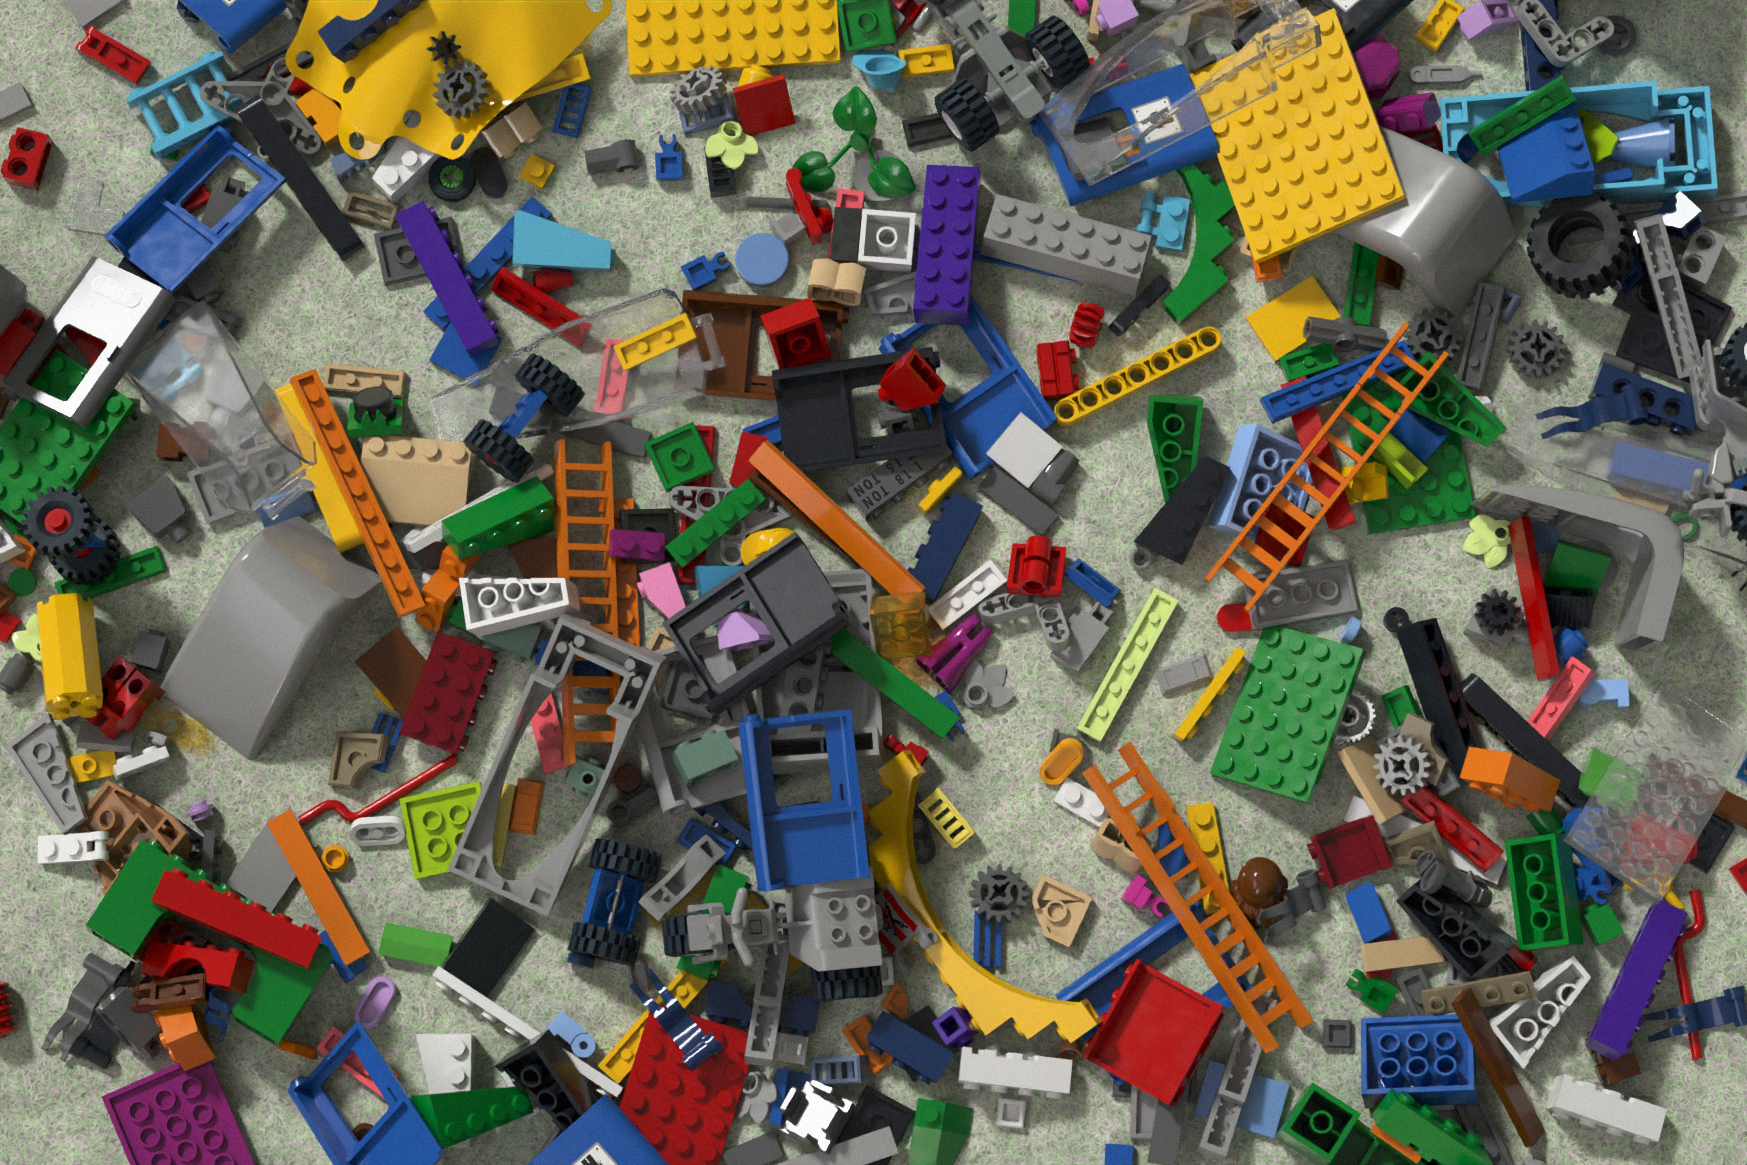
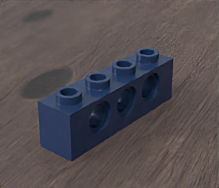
M1520 0V1H1519L1518 7L1520 6V4H1521L1524 0ZM1538 0L1556 22L1559 19V5L1554 4V0ZM1526 9V12H1527L1528 14H1529V13H1533V14H1534V11H1533L1532 9H1531V10H1527V9ZM1520 22L1526 91H1536L1561 76V70L1564 67L1554 66L1544 54L1537 50L1538 45ZM1548 28L1540 29L1543 37H1552ZM1545 71L1549 73L1551 79H1543L1539 72Z
M1602 363L1598 368L1588 398L1593 399L1600 396L1616 395L1614 387L1622 388L1628 384H1637L1640 397H1647L1651 402V407H1644L1647 409L1649 420L1645 422L1646 424L1654 427L1663 425L1670 428L1669 431L1672 434L1682 437L1685 434L1690 435L1695 430L1697 424L1691 395L1606 363ZM1665 406L1673 407L1676 411V416L1671 417L1667 415Z

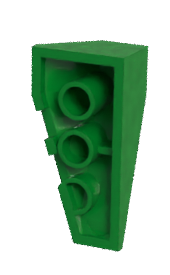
M1426 351L1416 362L1429 371L1437 359L1429 351ZM1443 365L1409 407L1410 410L1486 447L1506 429ZM1409 368L1398 380V383L1410 392H1413L1423 377ZM1393 388L1390 390L1401 401L1404 400L1405 397Z
M1179 394L1149 395L1147 426L1165 503L1197 466L1203 398L1200 396Z
M918 1098L907 1165H954L968 1138L973 1108Z

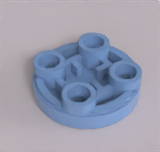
M757 233L741 242L736 251L735 263L737 271L744 281L753 286L765 288L777 283L784 277L789 265V256L786 247L779 238L767 233Z

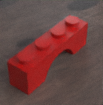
M162 938L161 942L149 941L140 973L153 979L161 980L184 976L192 968L202 965L205 969L208 984L224 991L245 994L254 961L244 957L245 952L242 950L228 948V951L224 952L222 948L213 945H206L204 949L200 948V945L184 941L183 945H178V942L175 940Z

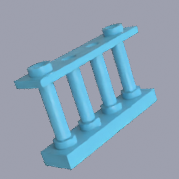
M214 51L209 52L201 57V61L146 88H136L126 97L130 110L139 106L155 136V142L151 143V147L158 160L175 150L205 137L216 125L223 127L236 121V119L205 104L199 94L201 86L196 77L208 71L212 73L215 81H228L220 68V65L226 63L222 51L217 53ZM184 83H187L203 112L202 118L195 122L188 120L172 89ZM224 91V97L226 99L230 95V93ZM160 95H163L179 124L178 130L171 134L164 132L148 101ZM232 98L228 106L231 112L237 113L235 109L244 103L239 98Z

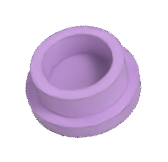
M206 800L191 804V810L186 813L195 822L212 816V808L214 806L213 803L207 804Z

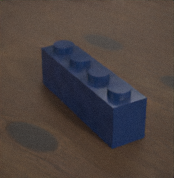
M955 491L951 498L945 497L940 507V511L943 514L939 521L933 520L927 532L931 537L926 545L921 543L915 555L918 561L914 569L908 568V571L926 587L918 597L930 604L936 601L983 511V505Z

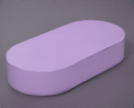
M387 977L373 979L356 1006L354 1020L355 1022L361 1021L365 1029H372L381 1022L395 998L396 986L391 979Z

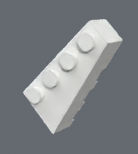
M415 110L406 124L407 127L415 128L419 125L421 121L419 112ZM459 134L454 138L451 149L464 139L463 134ZM399 136L373 175V182L392 203H396L429 172L432 164L442 156Z
M459 578L466 629L478 637L560 617L566 611L571 614L581 611L577 585L566 578Z
M416 1034L429 1094L474 1090L475 1036L473 1034ZM473 1138L448 1148H473Z

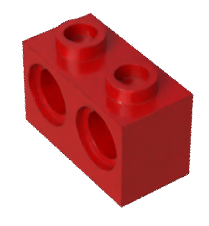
M17 127L15 135L12 134L9 140L10 153L8 159L3 161L1 167L2 177L7 184L35 191L39 190L53 144L48 134ZM35 142L33 149L24 151L27 143ZM27 167V171L24 175H16V172L19 168Z

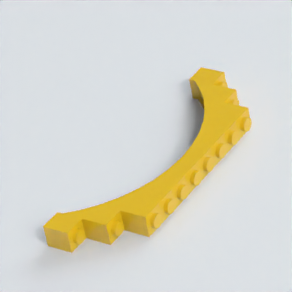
M910 750L902 751L877 771L881 776L879 778L881 784L886 790H891L892 794L867 812L871 817L869 821L872 827L877 832L883 834L868 846L870 867H873V875L877 881L876 887L881 892L890 883L920 921L937 933L939 936L938 942L925 949L923 953L931 964H935L938 967L943 983L948 987L951 986L957 994L955 998L961 1008L969 1011L973 1017L971 1020L975 1028L979 1032L988 1035L1013 1018L1015 1021L1014 1027L1021 1036H1026L1027 1039H1030L1055 1021L1058 1025L1056 1030L1064 1040L1068 1039L1072 1043L1101 1023L1103 1020L1087 998L1080 1002L1061 1001L1038 996L1016 988L984 969L962 950L944 928L935 913L923 887L917 866L913 841V814L919 779L925 773V770ZM915 936L913 939L918 942L917 936Z

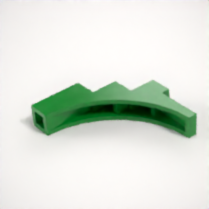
M1196 163L1176 170L1191 197L1196 218V242L1191 263L1178 286L1163 300L1161 306L1178 326L1182 325L1227 286L1229 281L1227 272L1221 265H1215L1213 262L1228 251L1235 241L1233 238L1234 234L1225 224H1220L1223 219L1236 209L1229 187L1224 181L1214 187L1212 178L1206 172L1201 173L1195 166Z

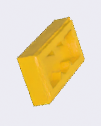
M1439 0L1414 36V40L1436 53L1458 21L1457 16L1462 14L1465 8L1453 0Z
M955 466L941 481L936 479L927 489L929 494L918 504V510L924 516H927L962 479V472Z
M99 750L67 757L76 784L114 776L113 765L117 764L116 751Z

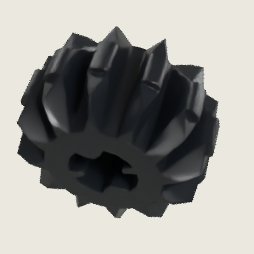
M1496 589L1491 591L1490 596L1484 593L1481 596L1483 602H1476L1475 607L1480 611L1474 614V618L1483 619L1478 627L1481 629L1485 625L1489 626L1487 630L1489 635L1494 632L1495 628L1499 636L1504 635L1505 629L1512 632L1514 630L1512 623L1520 622V618L1515 614L1521 611V607L1512 605L1517 600L1515 596L1510 600L1506 599L1508 595L1506 590L1501 593L1500 597ZM1496 607L1501 609L1500 613H1503L1499 618L1494 616L1495 612H1492Z

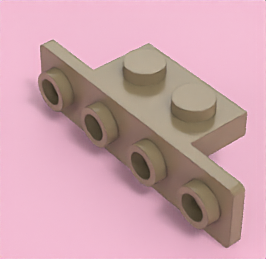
M1530 971L1421 991L1425 1015L1454 1013L1455 1010L1451 1003L1464 989L1468 988L1472 989L1481 1008L1536 997Z

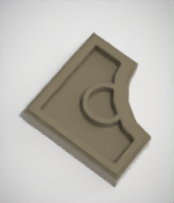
M1411 712L1407 713L1399 736L1405 735L1407 740L1409 737L1414 736L1416 737L1415 744L1425 743L1422 750L1424 752L1431 751L1432 754L1427 759L1434 762V765L1428 767V771L1432 772L1433 776L1425 777L1424 779L1438 786L1449 760L1440 754L1435 745L1433 737L1435 723ZM1405 747L1396 748L1397 750H1401L1403 753L1409 750Z
M337 731L328 785L341 788H357L359 779L367 769L385 762L389 736L384 734Z
M1434 820L1383 839L1393 866H1414L1419 855L1426 850H1433L1441 854L1443 858L1454 866Z

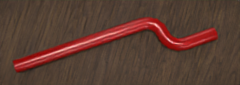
M450 755L358 812L350 811L340 801L326 800L301 814L298 818L304 826L330 810L336 811L343 820L353 823L358 818L371 817L459 762L455 755Z
M1700 890L1689 891L1694 924L1686 928L1680 939L1676 938L1673 945L1677 948L1673 957L1682 1006L1693 1003L1683 944L1686 940L1698 936L1705 926V913ZM1699 1032L1688 1033L1692 1060L1703 1058Z

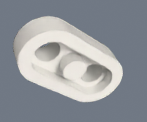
M397 816L358 818L353 821L350 829L351 840L360 846L397 844L405 837L404 821Z

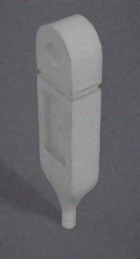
M1459 65L1416 66L1410 70L1408 77L1413 84H1457L1472 77H1481L1482 73L1472 72Z

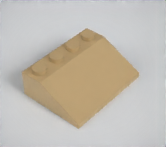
M391 435L364 437L360 465L387 523L429 527L468 504L475 454L463 442Z

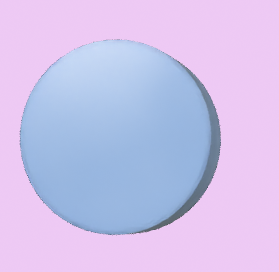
M1351 617L1339 640L1347 645L1351 644L1360 631L1361 621Z

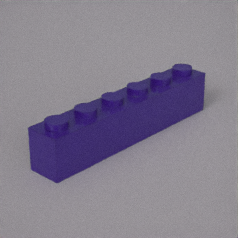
M423 200L397 213L395 216L469 357L472 358L499 344L495 335L500 332L493 319L487 321L484 312L488 310L481 296L475 298L471 291L476 287L469 274H462L459 267L464 264L457 251L451 253L448 245L452 242L446 230H439L436 222L440 221L433 206L427 208Z
M1659 898L1650 905L1585 1046L1613 1061H1616L1622 1055H1628L1634 1043L1630 1040L1633 1032L1637 1033L1644 1022V1017L1641 1016L1644 1008L1648 1009L1655 998V994L1652 993L1655 984L1659 985L1665 976L1666 971L1663 970L1665 962H1670L1677 948L1673 946L1676 938L1680 939L1687 928V924L1684 921L1688 913Z

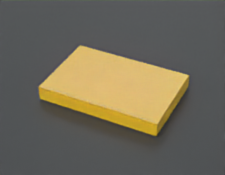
M1312 275L1248 315L1245 320L1273 361L1277 362L1280 357L1288 355L1309 342L1303 338V328L1308 316L1335 320L1341 316Z

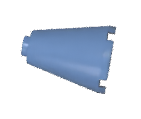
M1668 117L1613 132L1620 140L1615 147L1613 156H1610V160L1656 168L1657 160L1663 158V167L1675 166V118Z

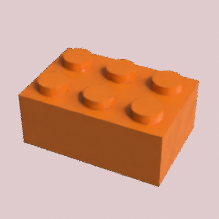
M1469 747L1460 774V779L1470 783L1469 788L1479 792H1486L1485 797L1502 801L1501 805L1506 808L1517 810V807L1521 806L1524 810L1538 813L1539 810L1551 811L1560 780L1513 753Z

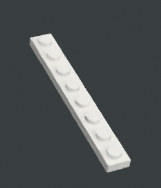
M438 966L433 973V976L438 979L435 983L447 992L454 989L461 994L458 999L471 1008L474 1004H477L484 1009L482 1012L483 1016L494 1023L498 1019L507 1024L504 1030L516 1038H519L522 1034L530 1040L541 1034L442 967ZM562 1047L586 1084L591 1080L599 1085L597 1091L602 1095L607 1093L610 1098L613 1095L620 1098L625 1088Z

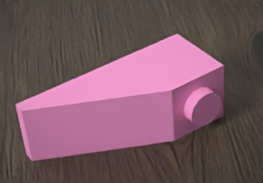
M670 562L639 573L641 581L637 582L641 597L647 596L649 603L667 620L686 607ZM695 636L691 642L697 641V636Z

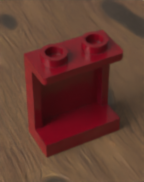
M1372 814L1309 837L1311 843L1307 844L1312 860L1318 859L1321 869L1317 870L1322 886L1327 884L1329 889L1393 867Z

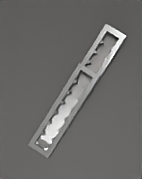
M1657 214L1633 222L1678 379L1689 376L1692 367L1699 365L1701 354L1678 268L1675 265L1664 219L1661 214Z
M771 896L770 900L773 899L775 902L776 913L786 912L785 898ZM778 941V955L774 954L773 943L764 944L765 948H762L745 1051V1064L773 1067L790 958L789 941Z
M1261 995L1251 1003L1259 1016L1274 1007L1277 1000ZM1242 1017L1196 1150L1197 1153L1219 1161H1223L1227 1156L1241 1108L1245 1103L1262 1049Z
M890 1125L837 1143L833 1146L829 1155L816 1150L775 1165H865L898 1154L899 1149Z

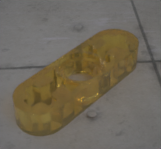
M148 705L146 708L150 716L157 718V713H161L156 722V729L152 728L155 723L149 720H144L143 723H140L141 719H139L135 723L141 729L165 735L171 740L191 747L202 746L208 738V731L201 723L152 705ZM168 718H173L177 722V728L171 733H166L162 729L163 722ZM183 722L187 723L184 726L185 729L194 731L198 727V732L202 734L201 738H195L194 742L191 741V737L188 734L182 733L181 738L177 736L182 731Z

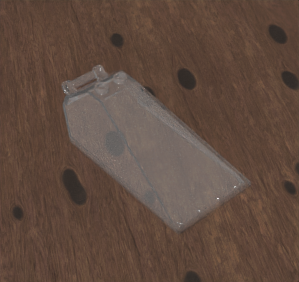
M204 299L147 341L125 372V376L229 509L249 515L261 506L273 521L279 516L278 513L308 490L311 492L316 488L305 473L317 463L316 442ZM299 478L301 480L298 485L270 505L268 502L270 498L295 479Z

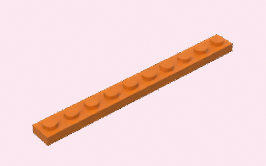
M313 369L291 377L290 384L398 617L402 618L423 610L426 605L317 370Z

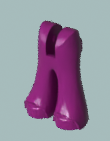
M975 614L966 618L942 640L921 651L913 658L927 674L931 675L956 648L961 647V650L933 678L950 695L958 686L969 664L988 644L994 634L986 626L976 634L972 641L967 637L981 622V619Z

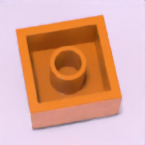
M196 1004L153 1012L157 1026L159 1028L162 1027L163 1033L159 1034L164 1049L169 1050L173 1062H179L184 1071L216 1059L203 1014Z

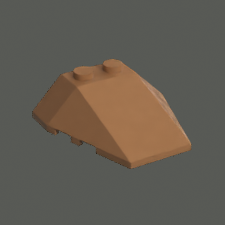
M109 780L104 783L85 807L88 819L83 824L81 823L77 826L79 833L109 832V841H106V851H109V860L94 861L95 865L92 866L95 874L100 876L104 886L102 888L104 896L141 839L147 843L150 839L164 847L165 854L171 858L174 854L184 860H187L189 857V832L173 814ZM92 842V851H95V842Z

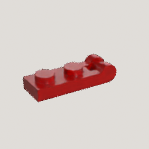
M89 26L85 32L84 40L82 42L79 41L75 49L138 86L150 68L151 61ZM95 41L99 42L96 50L91 48Z
M792 168L786 172V189L801 222L806 226L807 236L812 246L822 242V232L825 231L821 218L819 216L815 217L812 211L815 207L810 194L805 195L802 189L801 172L798 169Z

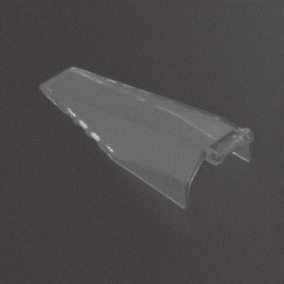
M663 288L564 323L539 337L537 341L530 345L521 347L512 355L494 362L487 369L469 376L465 381L459 382L428 399L438 438L444 441L463 442L480 419L489 421L492 425L498 427L507 415L510 416L512 413H515L517 410L514 407L516 402L523 394L526 395L528 392L517 382L514 375L530 354L533 353L549 360L553 365L558 366L561 371L566 372L582 388L585 396L568 417L561 416L542 404L516 439L596 427L704 395L707 371L727 365L725 358L721 357L712 326V322H714L712 314L707 313L694 318L690 317L694 328L702 327L711 360L704 362L697 338L628 371L623 370L613 346L681 314L688 313L675 291Z
M1521 401L1504 445V452L1529 467L1539 470L1551 480L1560 482L1570 488V490L1622 500L1656 510L1668 516L1680 529L1684 539V551L1747 575V546H1745L1747 541L1743 539L1740 542L1736 538L1738 531L1733 532L1732 529L1726 537H1720L1718 516H1714L1713 519L1706 521L1690 518L1689 511L1692 505L1700 501L1690 502L1682 498V493L1691 488L1693 472L1698 468L1704 471L1703 485H1705L1708 464L1714 451L1718 448L1717 446L1678 435L1629 426L1628 424L1615 421L1599 424L1585 432H1564L1542 439V433L1565 422L1579 421L1580 418L1552 416L1537 420V413L1552 407ZM1747 475L1743 479H1740L1739 476L1737 481L1733 479V482L1730 483L1732 488L1742 489L1747 483Z

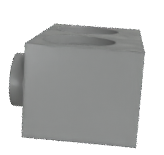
M1701 226L1687 240H1682L1681 245L1685 246L1682 255L1677 253L1674 258L1681 281L1701 290L1710 277L1727 237ZM1696 240L1704 241L1707 249H1700L1696 244ZM1686 263L1693 264L1697 269V273L1689 272L1686 269Z

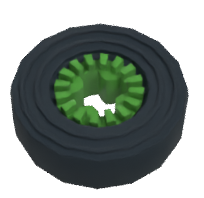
M442 156L432 164L428 173V183L432 192L439 199L446 202H458L467 198L472 193L476 185V175L472 164L466 158L460 156L452 160ZM455 172L459 181H454L450 185L445 177Z

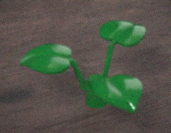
M854 86L843 96L833 109V118L836 124L844 131H853L847 145L828 163L823 153L810 151L801 155L792 167L801 172L802 187L814 192H824L832 187L836 178L835 172L830 167L834 166L851 147L857 151L868 149L870 166L874 170L870 172L867 179L875 192L885 197H902L914 192L916 189L908 167L900 159L883 157L876 165L874 157L875 144L872 141L876 134L877 116L870 100L858 86Z

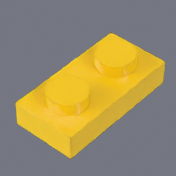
M951 44L898 50L899 58L906 61V67L902 69V79L954 72Z

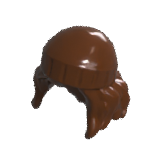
M1255 857L1248 860L1242 866L1237 880H1232L1231 895L1252 927L1256 929L1262 927L1269 928L1281 920L1285 914L1268 918L1261 924H1258L1256 919L1261 911L1284 901L1282 895L1288 891V880L1274 861L1265 857Z

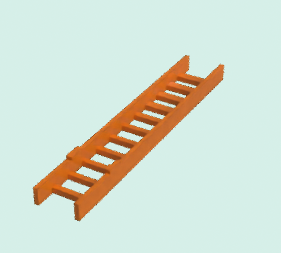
M1404 322L1205 577V582L1210 584L1223 567L1255 591V595L1244 607L1246 613L1249 614L1448 358L1449 353L1444 351L1432 368L1427 371L1396 348L1395 345L1409 329L1407 322ZM1389 353L1423 377L1413 392H1410L1378 368ZM1373 374L1405 397L1402 401V406L1396 414L1362 390ZM1356 395L1390 420L1379 435L1345 411ZM1339 417H1342L1374 441L1363 456L1328 432ZM1323 438L1357 462L1346 478L1312 453ZM1306 459L1340 483V486L1330 498H1327L1295 474ZM1289 481L1323 505L1314 519L1280 494ZM1272 503L1306 528L1297 540L1263 516ZM1255 525L1289 549L1280 562L1246 537ZM1239 546L1273 571L1264 583L1230 559Z
M559 439L553 444L555 480L554 518L556 521L558 578H566L567 580L569 578L604 579L605 598L579 597V604L605 606L606 624H591V626L618 638L616 558H609L610 531L614 529L611 441H606L600 445V464L565 463V440ZM566 471L601 472V491L567 490ZM567 498L602 499V502H598L601 517L567 516ZM568 524L603 525V544L568 543ZM569 551L604 552V571L569 570ZM577 656V658H576L575 661H589V660H587V659H585V658H582V657H580V656ZM572 668L570 674L561 681L564 766L576 764L575 743H610L612 750L617 719L607 714V708L614 702L619 691V674L608 669V677L573 676ZM573 688L608 689L609 704L574 703ZM574 715L609 716L610 731H575Z
M1130 741L1118 749V752L1130 769L1129 772L1109 785L1095 764L1082 772V774L1266 1054L1279 1047L1267 1025L1285 1012L1289 1011L1300 1029L1314 1021L1174 809L1176 807L1165 789H1161ZM1135 776L1145 794L1123 808L1112 790ZM1150 799L1161 817L1140 830L1131 811ZM1165 822L1176 840L1153 854L1143 836ZM1181 846L1191 863L1169 877L1158 860ZM1196 869L1206 887L1184 901L1173 883ZM1211 892L1221 909L1199 924L1189 906ZM1226 916L1236 931L1214 946L1206 935L1205 930ZM1243 941L1251 954L1229 969L1221 955ZM1258 964L1266 978L1244 993L1236 979ZM1273 987L1281 1002L1259 1016L1251 1002Z

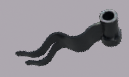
M130 961L118 979L113 992L118 987H126L136 964L135 962ZM146 976L138 985L150 983L153 978ZM98 1014L86 1037L80 1034L73 1043L69 1054L78 1059L82 1057L99 1068L106 1070L113 1058L109 1051L117 1035Z

